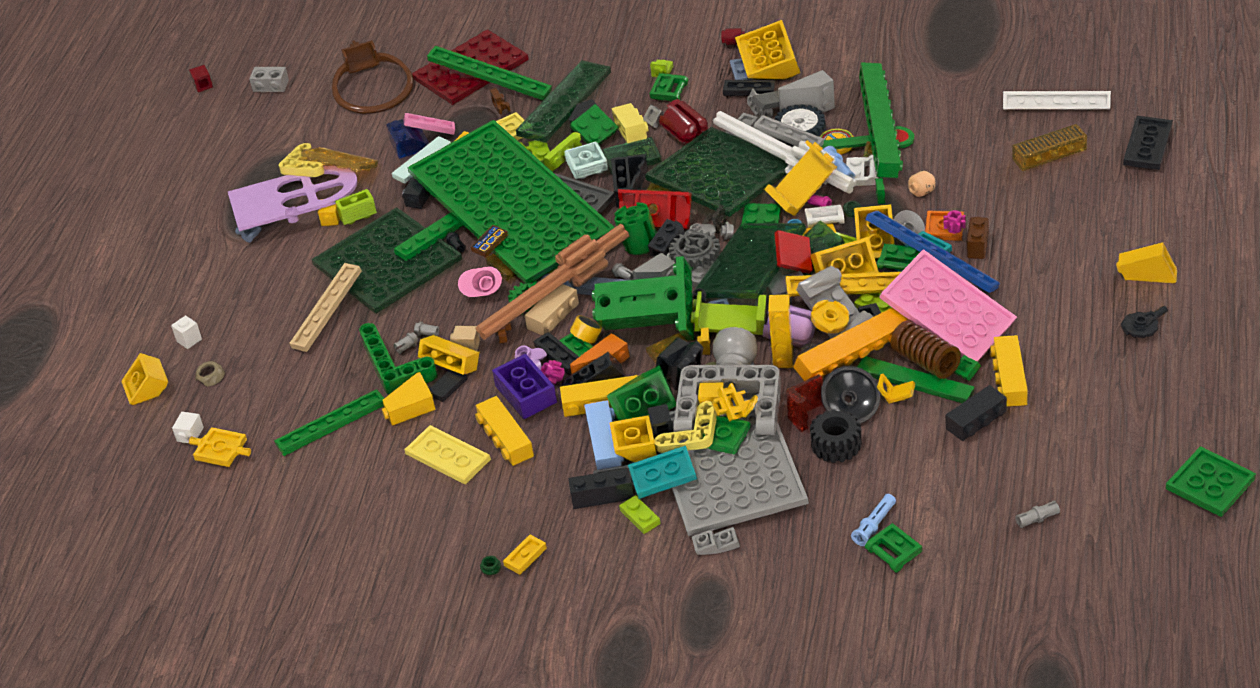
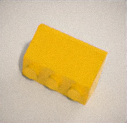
M868 237L810 255L815 273L830 266L838 268L841 274L879 273Z

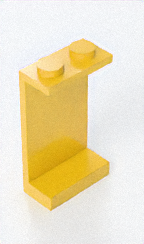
M807 140L805 144L810 149L775 188L768 184L764 189L785 211L793 216L797 214L837 168L833 163L834 158L828 153L824 154L822 152L823 148L816 142L812 144Z

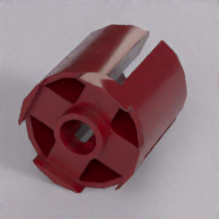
M679 99L673 100L667 105L668 109L664 115H660V126L686 147L697 145V141L701 142L707 135V120L684 101Z

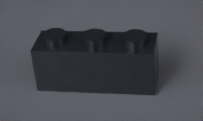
M988 385L945 415L946 430L961 441L972 437L977 431L988 426L993 420L1002 416L1007 411V397L991 385Z
M629 468L568 478L573 509L627 501L634 497Z

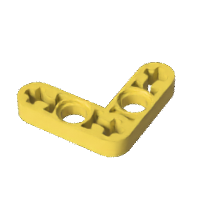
M309 143L298 145L279 163L281 174L318 177L324 174V167L321 162L306 161L313 154L311 144Z
M705 401L698 405L694 430L658 435L654 439L657 451L665 453L686 446L687 451L709 447L713 443L717 416L712 402ZM709 423L707 426L701 427L702 424ZM688 439L684 443H679L681 440Z

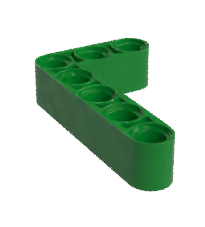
M365 323L360 327L359 331L363 346L387 394H391L419 372L425 383L432 382L437 378V370L432 357H422L395 367L376 326L373 323Z

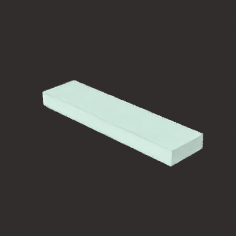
M438 136L392 173V177L406 184L413 177L408 172L407 167L449 145L451 142Z

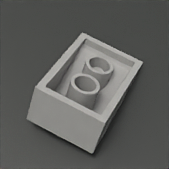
M823 70L778 88L780 112L784 108L787 109L788 106L794 108V105H798V107H801V104H805V107L811 105L812 108L816 107L822 113L835 108L834 82Z

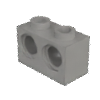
M254 67L249 78L253 92H284L289 81L286 67Z

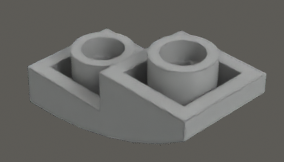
M734 527L713 534L712 530H708L692 536L697 555L716 554L740 547Z

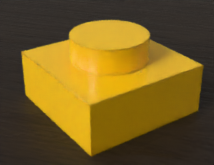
M709 327L701 328V336H697L698 342L703 346V355H710Z

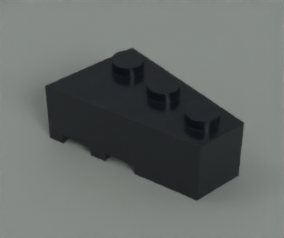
M646 154L611 158L616 208H619L618 189H641L648 172Z

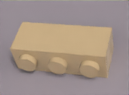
M562 284L541 299L525 314L527 329L540 335L552 331L579 304L577 290Z

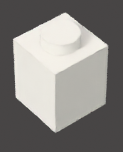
M186 315L171 325L176 341L187 349L202 340L197 323Z
M181 412L172 427L177 442L189 443L191 436L198 438L204 428L200 415L188 412Z

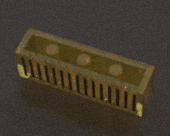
M1077 124L1012 145V159L1024 171L1087 150V135Z

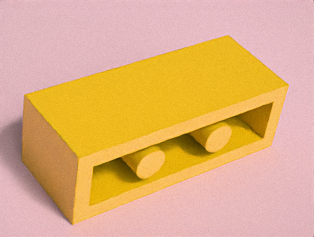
M432 335L420 339L418 358L432 357L435 364L465 375L477 370L480 352Z

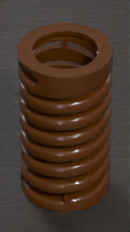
M906 320L899 324L892 334L890 344L893 351L940 379H945L952 375L960 363L961 352L959 348L922 328V326L916 325L911 320Z

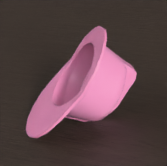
M493 267L471 269L465 271L460 276L458 287L463 295L468 297L490 296L499 289L502 277L500 272Z

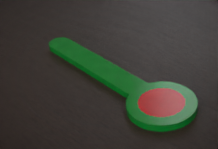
M894 126V129L897 130L896 139L899 140L898 148L910 146L914 142V133L906 127ZM869 135L824 140V144L821 147L824 149L827 146H833L835 149L870 146L871 144Z

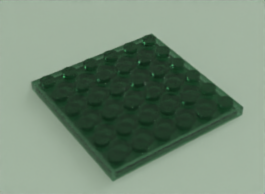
M710 127L647 172L645 180L672 192H690L692 194V201L731 217L764 192L768 184L773 185L785 176V168L789 164L785 163L783 159L747 141Z
M396 207L311 260L316 268L332 280L344 263L360 266L362 272L348 292L377 314L462 260V255L440 238L436 239L437 242L432 245L430 243V247L420 250L419 254L416 253V256L407 259V261L396 255L395 247L425 229L424 226Z

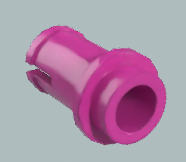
M813 194L808 200V204L818 207L831 206L832 200L828 196L822 197Z

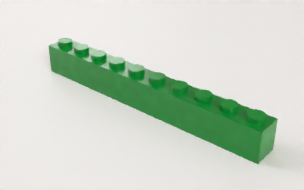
M861 62L859 82L876 177L898 178L899 171H902L903 161L900 160L901 151L898 150L899 140L896 139L897 130L894 129L895 120L892 119L893 110L890 109L891 100L888 99L889 90L887 89V80H885V70H882L881 63Z

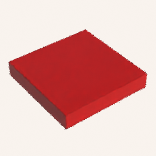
M780 230L776 231L777 266L809 274L812 271L809 237Z

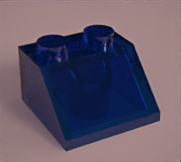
M403 119L386 124L390 142L399 159L416 154L429 144L422 129L404 126Z

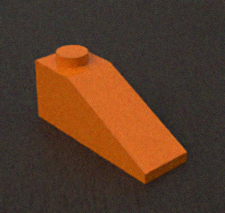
M611 333L570 364L571 373H576L607 352L620 363L626 361L629 358L628 343Z

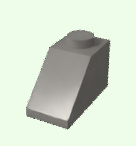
M660 253L633 270L634 280L675 276L673 270L675 262L663 253Z

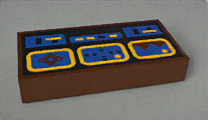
M492 225L471 246V251L486 258L508 236L507 231Z

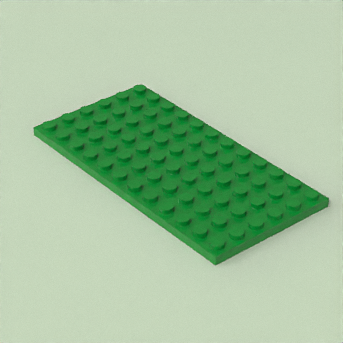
M495 120L407 167L408 172L478 239L492 225L506 230L508 236L492 252L525 284L531 283L557 268L559 264L556 262L555 256L583 235H589L591 240L595 239L597 241L615 228Z

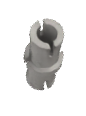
M1056 501L1039 507L1034 506L1032 510L1016 515V522L1018 526L1020 525V528L1035 522L1040 523L1047 517L1059 514L1060 508Z

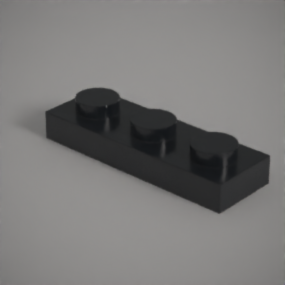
M725 80L723 96H749L752 89L757 94L774 92L775 80Z
M549 332L533 341L535 348L543 349L547 354L546 357L551 361L561 362L560 367L564 368L568 375L571 374L570 364L579 356Z

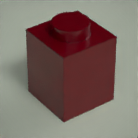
M205 65L189 69L197 92L213 88Z

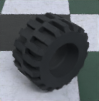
M832 409V411H824L823 414H818L816 419H813L812 424H810L813 453L819 459L823 458V461H831V463H836V461H840V463L845 462L846 459L850 460L852 456H856L858 451L861 450L862 444L861 423L858 421V418L852 416L851 412L846 413L845 410L841 409L840 411Z

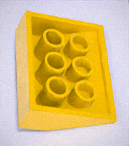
M782 20L735 37L748 78L786 79L800 74Z

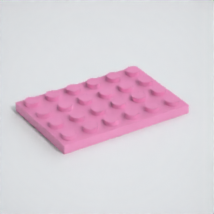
M924 249L888 285L879 297L916 325L922 326V328L959 348L961 358L965 355L977 362L988 352L990 345H994V337H1001L1017 318Z

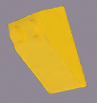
M891 205L854 208L856 239L869 238L875 259L880 258L884 243L895 245L894 236L865 219L867 214L877 210L893 219Z

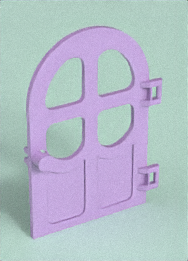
M323 166L324 174H334L339 177L314 185L310 180L311 177L286 175L228 191L238 229L243 231L286 218L289 223H295L299 220L298 215L336 204V200L349 196L355 190L358 182L356 174L351 169L342 166ZM302 181L303 188L287 193L278 192L279 188L286 183ZM335 186H344L338 193L329 198L317 199L316 192ZM304 195L307 196L309 201L307 204L298 207L288 208L283 206L285 201Z

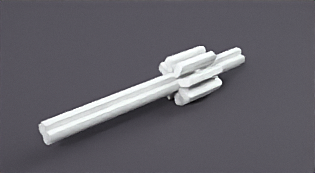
M719 111L717 117L713 119V123L720 128L783 159L785 163L789 164L785 168L786 174L792 170L810 149L805 144L806 141H801L799 147L794 145L792 148L722 111ZM834 170L823 184L829 183L850 194L853 192V187L856 186L857 182L853 178Z

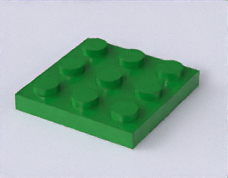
M1200 446L1168 480L1165 489L1222 517L1256 478V473Z

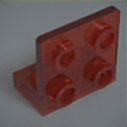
M820 374L786 390L788 419L800 432L808 429L807 412L823 405L821 401L822 376Z

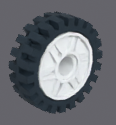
M801 104V107L794 105V108L788 106L787 109H782V112H778L777 116H775V120L818 137L826 131L824 114L818 108H812L811 105L805 107V104ZM779 140L780 142H782V143H784V144H786V145H788V146L791 145L792 148H793V146H794V145H792V144H790V143H787V142H785V141Z

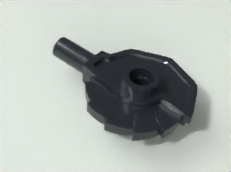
M1163 305L1154 312L1128 314L1123 319L1121 328L1126 336L1129 334L1135 338L1153 336L1158 331V318L1167 313L1168 309Z

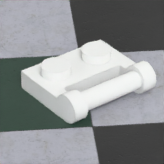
M873 155L869 157L847 158L846 165L855 174L853 178L857 182L856 186L875 185V179H878V177H876ZM865 166H870L868 177H864Z
M841 205L805 209L808 228L820 224L845 223Z

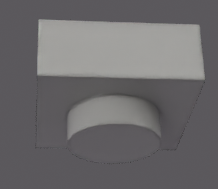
M650 104L643 120L651 126L658 128L660 115L663 116L664 112Z

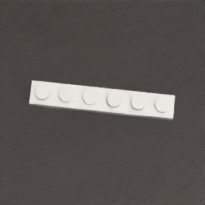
M1003 91V110H1110L1111 91Z

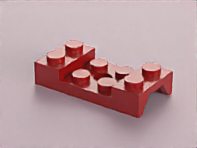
M618 189L619 209L625 205L626 208L637 206V202L646 204L648 209L650 205L656 204L658 210L655 214H651L655 228H661L666 219L680 222L683 225V229L688 230L690 228L692 196L690 192Z

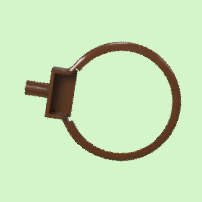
M353 40L350 47L341 49L344 63L337 69L333 77L332 94L335 101L344 109L356 113L382 112L400 104L410 94L414 82L410 69L397 57L377 52L372 40L361 44ZM379 62L399 65L406 72L407 84L401 94L381 105H353L342 99L338 93V81L346 72L351 74L380 65Z

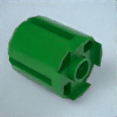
M637 202V206L626 208L625 205L614 213V221L616 226L622 224L629 233V237L622 241L625 251L632 255H643L650 252L648 245L657 232L648 206Z

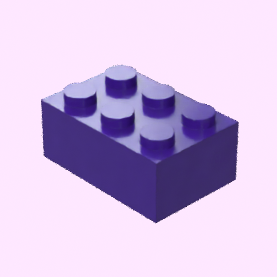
M526 353L492 370L496 388L523 419L557 403L554 385Z

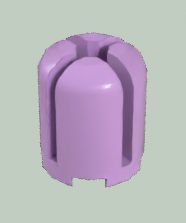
M790 305L793 346L798 348L806 347L811 342L816 328L811 322L810 315L812 311ZM768 316L767 325H764L763 337L771 340Z

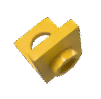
M883 373L880 374L877 388L890 404L911 398L915 382L910 381L893 386ZM883 382L887 386V392L884 390Z

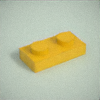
M530 534L503 560L504 566L521 575L547 549L546 543Z

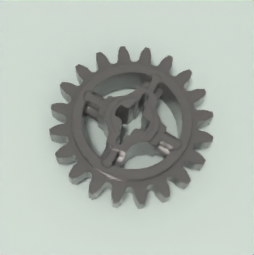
M693 230L691 233L686 231L685 235L679 234V239L674 238V242L670 243L669 248L671 260H674L676 263V257L684 256L689 265L694 269L699 266L704 268L705 264L711 265L710 261H716V257L720 256L719 251H721L719 239L715 237V234L710 236L709 231L703 233V230L700 232Z

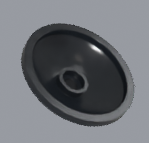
M845 366L835 369L826 377L821 387L823 407L828 412L832 411V409H836V411H840V409L845 410L846 413L851 412L852 416H856L860 423L866 422L875 414L880 404L881 396L877 388L878 384L868 372L861 368ZM845 397H849L851 402H846Z

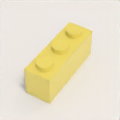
M631 103L612 108L614 123L619 127L618 130L627 144L647 139L648 125L646 121H643L642 115H639L637 108H634Z

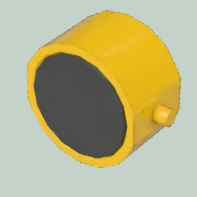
M580 315L576 317L570 328V332L575 337L593 344L602 330V327L597 322Z

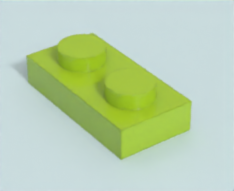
M636 495L619 505L620 511L643 534L661 524L660 518Z

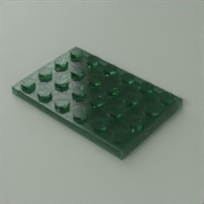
M742 223L696 289L702 288L706 292V298L758 299L781 268L777 266L775 232L780 230L802 236L806 231L805 224Z

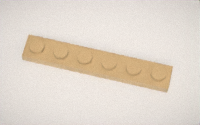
M343 264L289 343L291 348L305 352L309 350L362 272L360 266Z

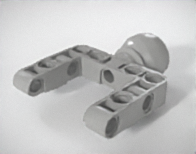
M730 327L719 331L714 339L712 350L716 359V365H689L681 371L674 417V432L694 430L696 412L699 405L698 393L700 383L723 382L724 388H728L729 384L733 383L736 392L745 390L746 393H759L757 394L758 399L755 408L756 432L754 434L776 435L781 394L779 369L774 365H751L757 355V343L755 336L748 330Z

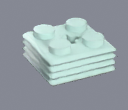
M597 142L564 151L566 162L575 179H584L589 175L601 174L603 171L608 170L607 160Z

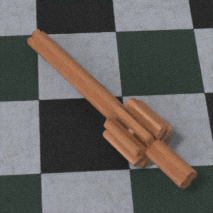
M619 224L597 241L595 239L591 240L589 235H583L555 256V260L559 264L555 271L475 327L476 331L485 340L566 281L569 283L572 281L575 287H580L608 266V261L604 258L606 256L605 253L629 237L628 231L625 230L622 224Z

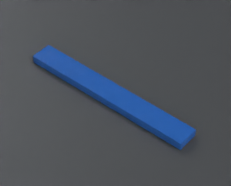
M878 210L867 214L865 220L919 252L924 249L955 273L988 293L998 289L1000 283Z

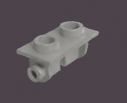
M752 89L747 98L748 106L758 119L762 115L771 118L773 116L771 108L761 110L751 101L753 95H759Z

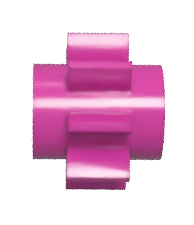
M956 210L950 211L948 216H944V229L948 228V231L953 234L961 232L962 228H966V216Z
M549 360L548 363L543 364L541 371L551 383L556 384V382H560L563 379L565 371L564 368L560 367L561 362Z

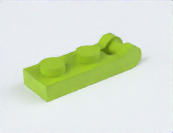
M574 132L544 156L545 166L553 172L566 161L564 151L582 146V143H580V133Z

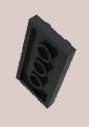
M1137 116L1123 159V165L1160 170L1173 120Z

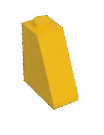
M1163 242L1119 254V261L1116 263L1118 272L1122 273L1125 280L1176 283L1177 268Z
M420 372L416 373L384 398V408L381 409L385 420L389 419L392 426L436 410L433 396Z

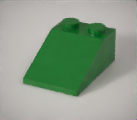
M660 365L642 373L607 395L619 421L648 416L647 408L667 404L669 410L676 407L677 402Z

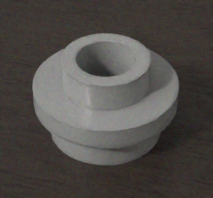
M725 222V225L721 226V236H724V240L732 239L734 226L729 224V222Z

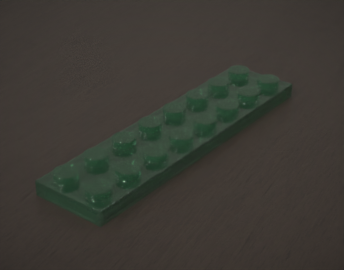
M581 60L516 129V136L546 143L572 115L576 105L584 102L611 73V67Z

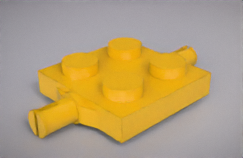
M211 427L203 438L191 436L189 439L190 445L198 446L193 454L194 459L197 461L230 467L237 455L249 457L251 454L250 448L243 447L247 438L242 433Z

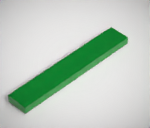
M867 356L862 358L857 366L868 372L874 379L879 380L880 374L884 373L892 384L900 385L914 381V390L963 403L971 398L975 392L974 386L946 378L940 379L935 375Z
M376 389L274 440L275 445L282 455L286 456L383 407L384 397Z

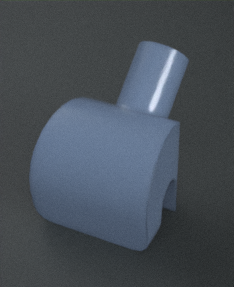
M257 226L243 231H239L236 228L235 232L241 235L246 242H251L261 232V227Z

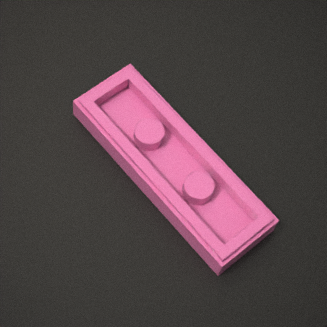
M409 113L404 115V126L452 135L455 133L454 122Z

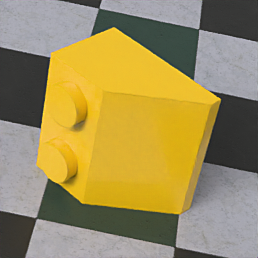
M142 353L138 355L121 381L131 405L158 397L168 384L160 359Z
M649 415L609 422L615 454L634 463L656 456Z

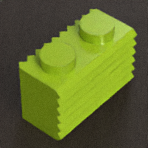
M368 189L335 201L338 215L343 225L353 224L357 220L369 218L377 213L374 199Z

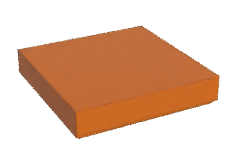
M927 211L926 233L941 240L962 241L963 228L961 232L956 234L950 233L948 228L944 229V216H948L950 211Z

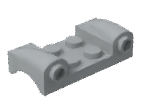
M833 266L799 282L796 289L811 311L813 306L822 300H829L828 302L837 301L849 311L847 327L839 333H827L831 339L873 318L866 311L859 313L840 286L842 278L840 270Z

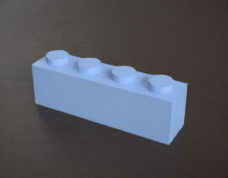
M608 400L586 404L585 411L597 470L621 466L624 457L615 454L609 423L615 419L613 408H609Z

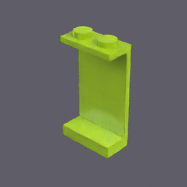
M698 292L697 299H693V310L695 312L691 314V323H695V331H701V328L709 327V332H719L725 328L738 327L748 330L752 334L763 335L766 316V295H759L758 306L702 303V292Z

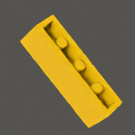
M769 295L768 312L773 365L777 368H793V339L789 295Z
M1018 336L994 337V345H990L991 357H995V359H992L993 371H997L995 373V384L999 385L997 390L1007 397V406L1027 405L1028 390Z
M638 375L560 387L564 417L586 414V404L607 401L608 394Z
M497 396L476 405L477 413L475 417L480 425L483 424L487 436L492 437L495 447L501 449V454L505 460H509L512 466L534 457L531 441Z

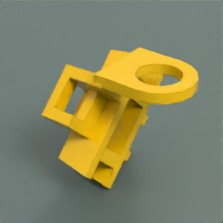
M731 383L728 388L723 389L722 386L719 387L717 390L719 398L713 399L712 405L717 416L726 414L728 420L733 421L743 417L746 418L753 410L758 396L754 395L750 400L744 401L743 395L746 393L745 390L736 392L733 383Z

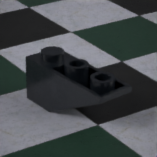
M607 352L567 377L561 383L562 386L625 376L621 363Z

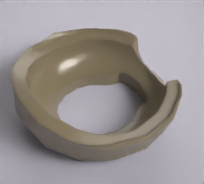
M208 361L198 367L195 380H199L207 387L213 386L223 379L225 371L220 364ZM205 367L215 368L210 375L205 377L199 375Z

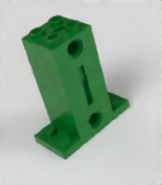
M684 256L676 257V263L673 264L675 276L595 284V290L592 291V298L595 302L593 319L605 331L675 324L676 329L679 330L680 334L687 341L694 340V323H691V314L693 312L691 266Z

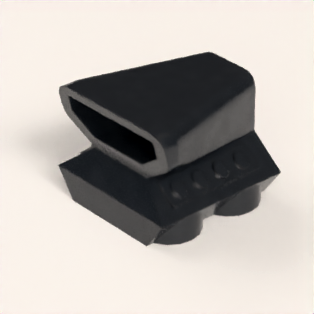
M676 338L658 355L656 367L660 365L666 380L671 378L674 390L679 388L680 375L684 367L701 365L703 346L698 341L688 343L680 338Z

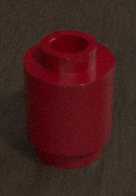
M726 28V30H722V43L737 45L735 37L745 34V31H742V28Z

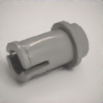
M616 263L613 266L612 273H614V276L625 280H634L633 271L624 267V264Z
M419 322L415 324L414 333L418 336H438L439 326Z
M407 333L406 337L393 344L395 349L402 345L401 348L396 350L399 354L411 346L417 345L419 340L415 333Z

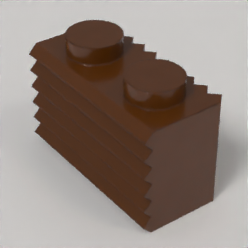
M970 218L967 235V258L984 259L986 257L989 235L988 218Z

